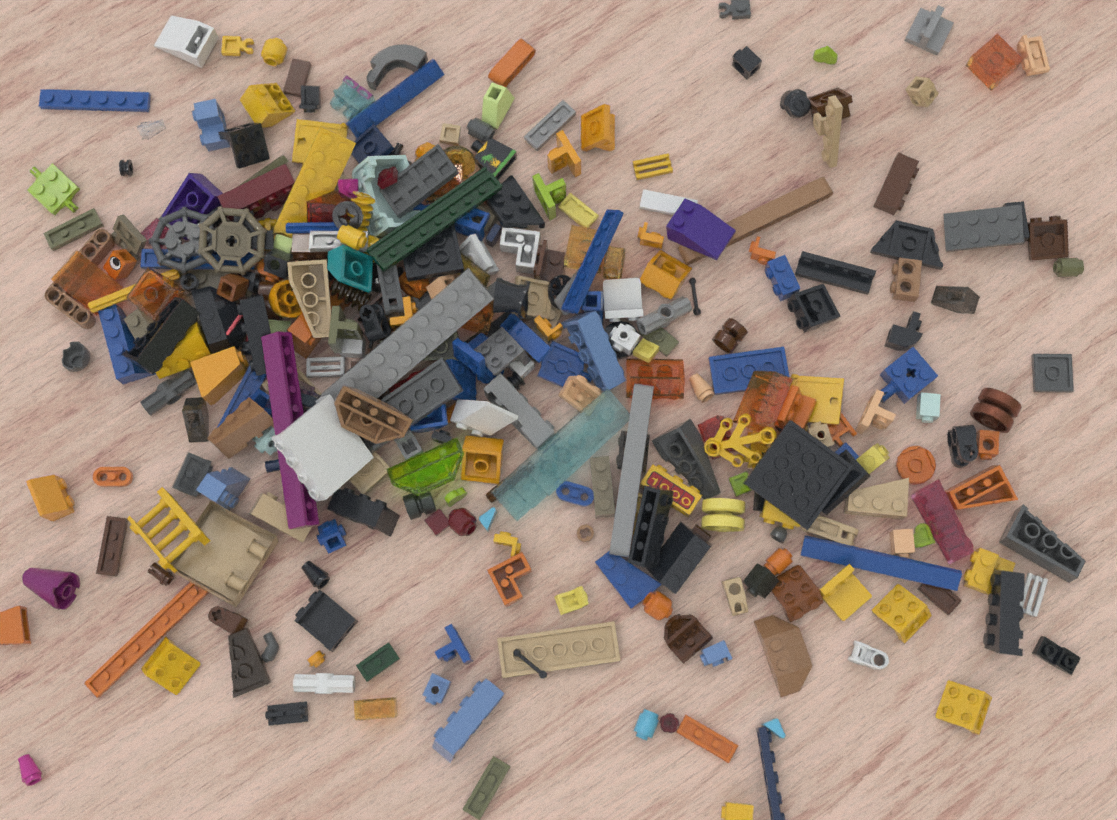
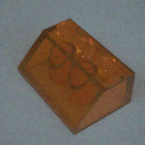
M77 250L71 254L51 278L53 282L88 309L89 302L123 288Z
M626 358V398H632L634 384L654 386L653 400L684 399L685 376L683 359H652L650 363H647L641 359Z
M754 371L733 422L738 424L739 417L746 413L752 419L746 428L758 433L765 427L773 428L793 379L775 371ZM742 417V421L748 423L747 418ZM767 431L766 435L769 437L771 433Z

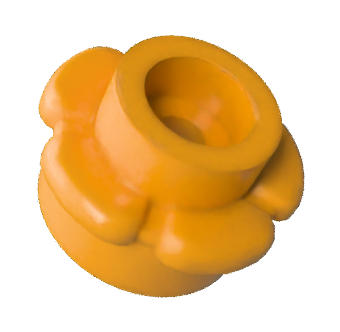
M318 650L308 658L309 667L314 665L317 668L325 661L323 658L325 653L322 654Z

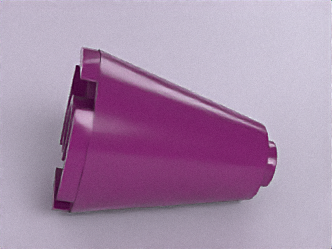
M31 567L22 575L24 586L58 610L67 609L76 599L77 595L74 594L76 588H80V578L73 572Z

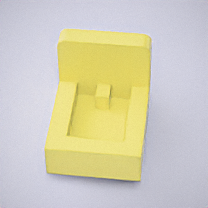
M877 443L856 460L870 474L890 457L888 456V450L883 445Z
M582 586L554 597L561 615L579 610L589 604L587 593Z

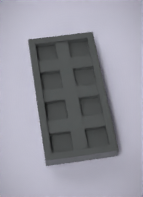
M437 144L399 173L397 183L379 190L395 214L402 218L457 176L459 171L441 146Z
M1022 205L943 214L946 252L1025 243Z

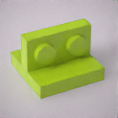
M539 173L533 175V190L550 221L556 218L555 204L561 203L566 198V183L561 178L545 186Z

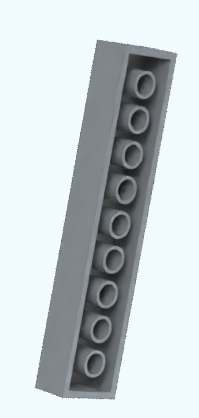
M468 267L328 387L321 396L330 394L335 401L343 385L378 398L490 303L494 296Z

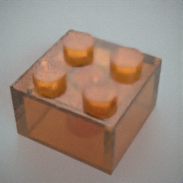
M996 34L970 57L966 67L992 91L1018 69L1023 58L999 34Z

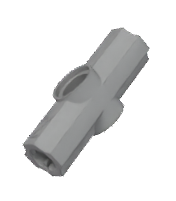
M682 296L669 304H661L657 310L637 320L638 330L641 334L647 335L660 327H667L670 322L691 312V302L687 297Z

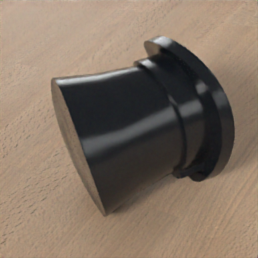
M497 278L494 291L493 313L515 312L518 313L520 318L526 319L528 315L530 281H525L524 285H517Z

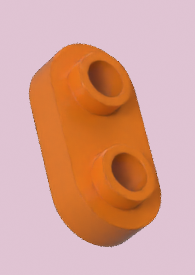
M99 467L93 473V481L101 487H126L133 480L132 471L126 467ZM106 474L107 479L103 481L102 476ZM126 474V479L121 480V476Z

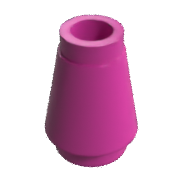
M30 754L21 756L18 761L22 782L26 786H32L42 780V772L30 757Z

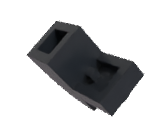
M913 311L909 316L906 328L893 324L889 329L885 347L898 351L912 348L923 335V333L917 332L922 323V320H919L921 313Z

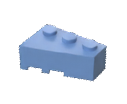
M229 467L228 471L222 469L221 473L219 471L207 473L196 490L230 511L231 508H235L238 504V497L251 478L233 467Z

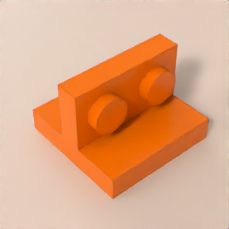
M792 385L790 390L780 387L765 421L769 425L782 429L788 420H792L805 430L817 401L814 398L802 395L800 388Z

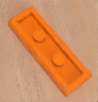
M688 715L684 716L676 733L727 763L730 762L738 747L737 744Z

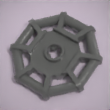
M182 207L181 210L164 217H159L152 237L149 238V244L152 246L158 260L157 263L160 266L181 271L182 274L203 264H209L200 253L198 254L197 250H199V223L204 222L210 215ZM183 217L182 222H176L172 226L169 224L170 222ZM188 217L199 220L200 222L197 225L188 222ZM164 228H168L169 230L165 238L159 239ZM208 232L210 236H207V243H209L208 246H211L212 233ZM187 237L189 242L182 244L181 239ZM160 245H166L168 249L166 255L163 254ZM212 249V250H209V252H210L211 255H212L213 252H214L213 249ZM192 256H195V257H196V256H199V257H200V258H198V259H195V260H193V261L187 263V260H189L190 257H192ZM172 257L181 259L182 262L178 263L170 259Z

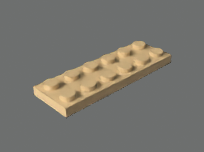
M615 621L497 638L502 678L537 674L521 658L513 655L515 649H519L524 657L541 671L546 672L620 661Z

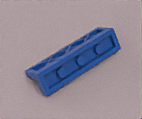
M432 194L428 199L435 202L441 196ZM420 203L415 208H413V211H422L430 204L424 205ZM476 208L454 223L456 232L468 237L476 234L478 239L482 241L485 236L484 227L490 218V213ZM476 216L483 217L480 224L473 222L471 218Z

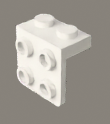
M639 278L603 281L605 319H609V322L621 321L620 318L628 317V321H635L640 316H644L641 281Z

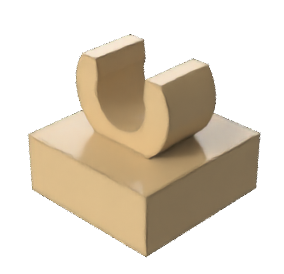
M443 123L439 139L440 143L458 146L461 126Z

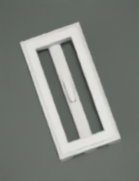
M345 357L306 358L307 378L341 377L345 374ZM340 362V365L311 366V363ZM336 369H340V371H333V372H311V370H336Z
M1027 573L1024 582V600L1020 602V606H1022L1025 614L1037 617L1048 579ZM1032 579L1034 580V583L1031 589L1026 609H1024L1023 605ZM1041 582L1040 587H1039V591H1038V594H1037V597H1036V601H1035V604H1034V607H1033V611H1030V610H1031V607H1032V604H1033L1034 597H1035V593H1036V590H1037V587H1038V583Z

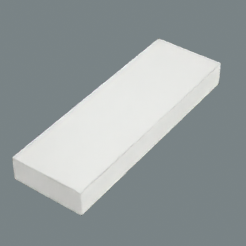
M643 189L639 209L674 215L685 198ZM686 198L690 201L698 203V200Z

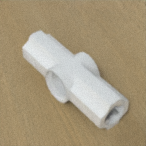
M316 673V675L295 674L293 689L295 692H315L316 694H333V692L354 693L355 676L334 675L332 673Z

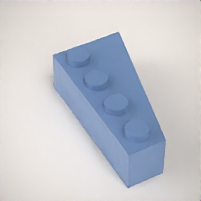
M596 311L580 313L561 322L563 329L567 328L571 335L568 337L571 344L575 343L579 349L578 356L581 361L589 366L587 371L596 387L601 389V391H609L626 381L624 370L617 361V354L611 347L609 336L604 331L601 317Z
M487 678L483 682H477L472 689L474 693L471 697L466 696L459 704L461 709L457 713L453 711L446 720L448 722L444 729L440 727L434 734L436 739L432 748L450 763L455 758V753L464 747L470 738L469 736L475 733L482 724V720L487 718L504 696V692Z

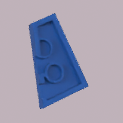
M610 551L595 561L596 565L630 609L645 599L648 593L654 592L662 585L622 557L610 555Z

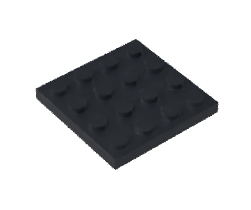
M788 420L743 484L805 530H808L854 466L792 420Z

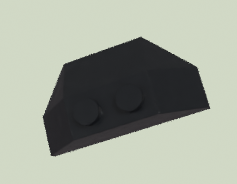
M207 286L191 292L196 309L200 312L199 318L211 353L214 354L233 346L238 350L240 343L246 335L242 331V320L240 319L233 331L226 335L229 327L239 315L236 302L225 299L216 294L218 289Z

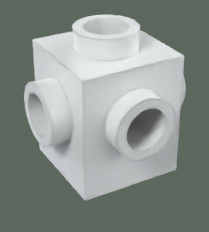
M620 323L618 328L614 327L609 335L611 337V347L620 353L623 351L628 355L631 354L640 340V335L628 324L623 325Z

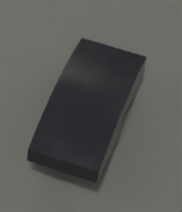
M1045 636L1040 637L1032 652L1045 662L1069 675L1073 674L1081 659L1067 648L1060 647Z

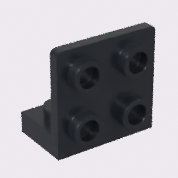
M247 123L218 132L220 139L230 142L237 168L240 169L269 160L270 157L261 123Z

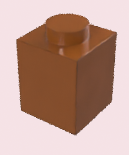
M236 273L222 276L216 294L231 302L236 301L240 297H245L249 280Z

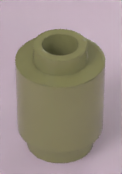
M1058 258L1053 264V271L1058 277H1077L1083 274L1084 262L1078 258Z

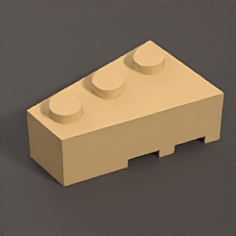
M269 492L266 495L260 493L249 514L298 541L304 542L312 526L302 529H288L285 502L282 504L276 501L278 497Z

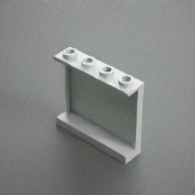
M330 394L315 401L316 404L280 434L271 437L276 449L284 455L287 464L294 469L298 480L309 490V495L316 502L329 498L374 458L359 435L341 427L334 399Z

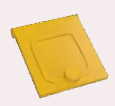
M297 119L292 162L304 163L321 126L346 138L348 127L346 123L335 124Z
M791 374L790 388L792 385L800 388L802 395L814 398L817 401L808 423L821 421L822 424L839 425L844 378Z

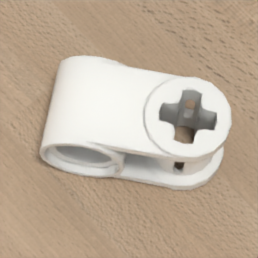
M859 641L853 642L854 648L851 656L848 657L849 661L874 670H881L888 665L889 658L885 652ZM875 655L883 658L881 666H877L874 663Z

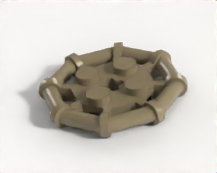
M219 206L204 222L199 223L198 254L200 253L208 261L216 273H236L243 276L256 263L265 258V232L267 230L254 218L249 209ZM226 215L239 216L241 218L239 222L227 221ZM221 217L223 223L215 230L210 228ZM245 219L256 230L255 232L250 233L243 225ZM207 231L212 233V245L208 247ZM231 235L234 236V239H237V243H234V246H230V243L227 242ZM258 235L257 251L251 248L252 236ZM213 249L219 254L221 258L219 262L210 254L209 250ZM248 252L254 254L245 264L242 263L241 258ZM225 260L237 261L238 266L223 265Z

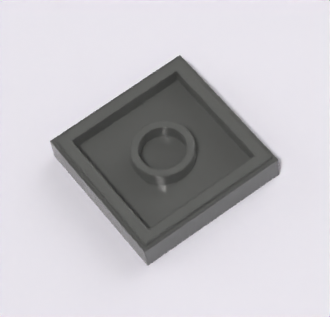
M1072 354L1031 355L1033 392L1072 393L1074 391Z

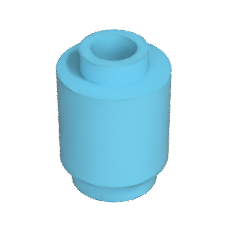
M644 709L643 713H640L633 730L637 732L636 737L646 741L648 737L652 738L659 722L657 720L659 715Z

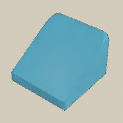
M493 507L479 517L480 523L487 532H489L497 513Z
M774 718L762 724V726L779 738H785L786 735L779 719Z

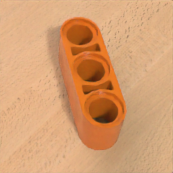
M519 39L491 69L488 78L495 84L507 87L533 58L536 49L523 39Z

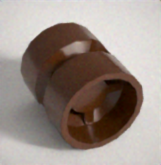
M728 318L722 325L723 330H718L712 340L721 350L732 354L738 346L737 342H741L748 334V331L735 319Z

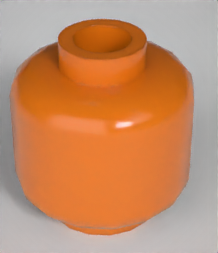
M660 591L648 593L643 601L646 614L656 620L668 618L672 614V600Z

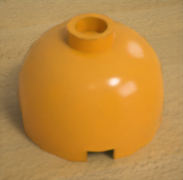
M282 280L271 288L268 296L269 304L277 315L292 318L303 313L289 280Z

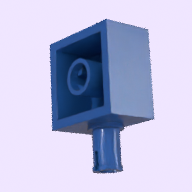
M914 347L881 372L880 376L888 384L880 390L885 394L881 402L884 403L896 394L905 404L938 377L936 372Z

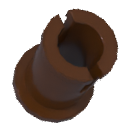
M156 562L150 566L152 570L148 569V573L158 579L161 585H169L174 578L172 572H167Z

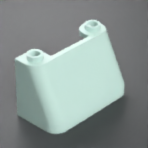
M406 155L368 156L352 171V179H358V192L368 194L375 199V203L370 204L374 208L373 211L369 212L372 217L367 219L370 222V225L366 226L369 235H374L377 238L384 237L420 212V210H411L402 218H399L377 185L378 175L383 169L395 166L399 174L410 166Z

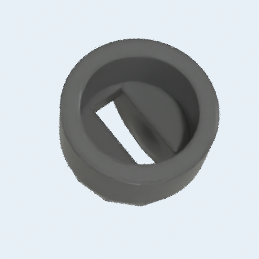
M779 526L772 530L770 536L774 540L783 543L787 537V531L784 527Z

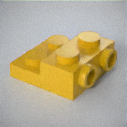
M978 548L976 551L973 550L969 559L972 562L970 569H966L963 580H965L964 586L989 595L992 589L990 578L994 569L1013 571L1015 562L999 557L998 554L983 548Z

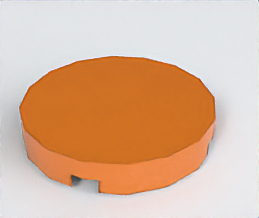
M911 446L903 450L897 457L896 468L901 479L909 478L910 484L917 485L931 479L936 463L934 456L929 450L920 446Z

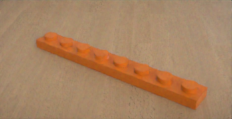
M190 582L84 684L97 698L102 696L209 592Z

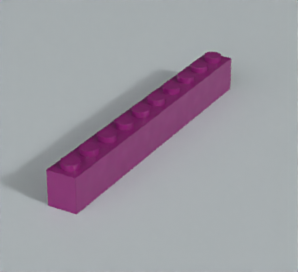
M280 331L261 337L275 435L280 434L303 415L292 332ZM277 450L288 529H302L319 525L316 500L309 495V490L298 480L294 469L287 464L284 455Z

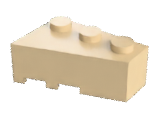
M909 478L853 491L845 499L844 514L904 519L907 517Z

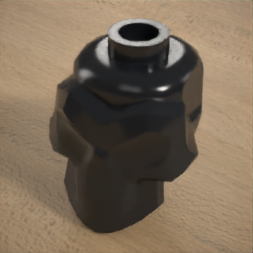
M795 89L783 93L780 107L786 110L789 116L801 118L809 112L811 103L805 91Z

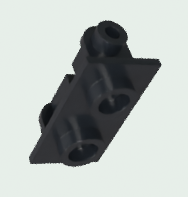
M307 701L267 705L268 711L265 712L266 720L268 719V726L308 722Z

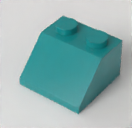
M345 245L328 251L327 269L339 282L368 293L371 292L373 259L370 255Z

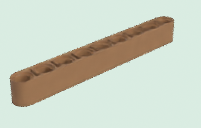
M818 178L726 222L736 230L726 247L831 197L834 193L826 178ZM682 245L677 248L686 265L693 264L707 257Z

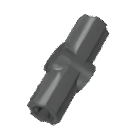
M186 369L172 380L169 379L159 384L157 390L140 403L148 414L152 416L164 406L178 401L182 393L197 383L196 378L189 369Z

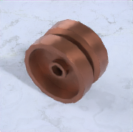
M983 388L978 396L979 402L974 404L970 415L978 423L989 429L1008 433L1014 424L1012 418L1018 416L1022 406L1015 398L1000 390Z

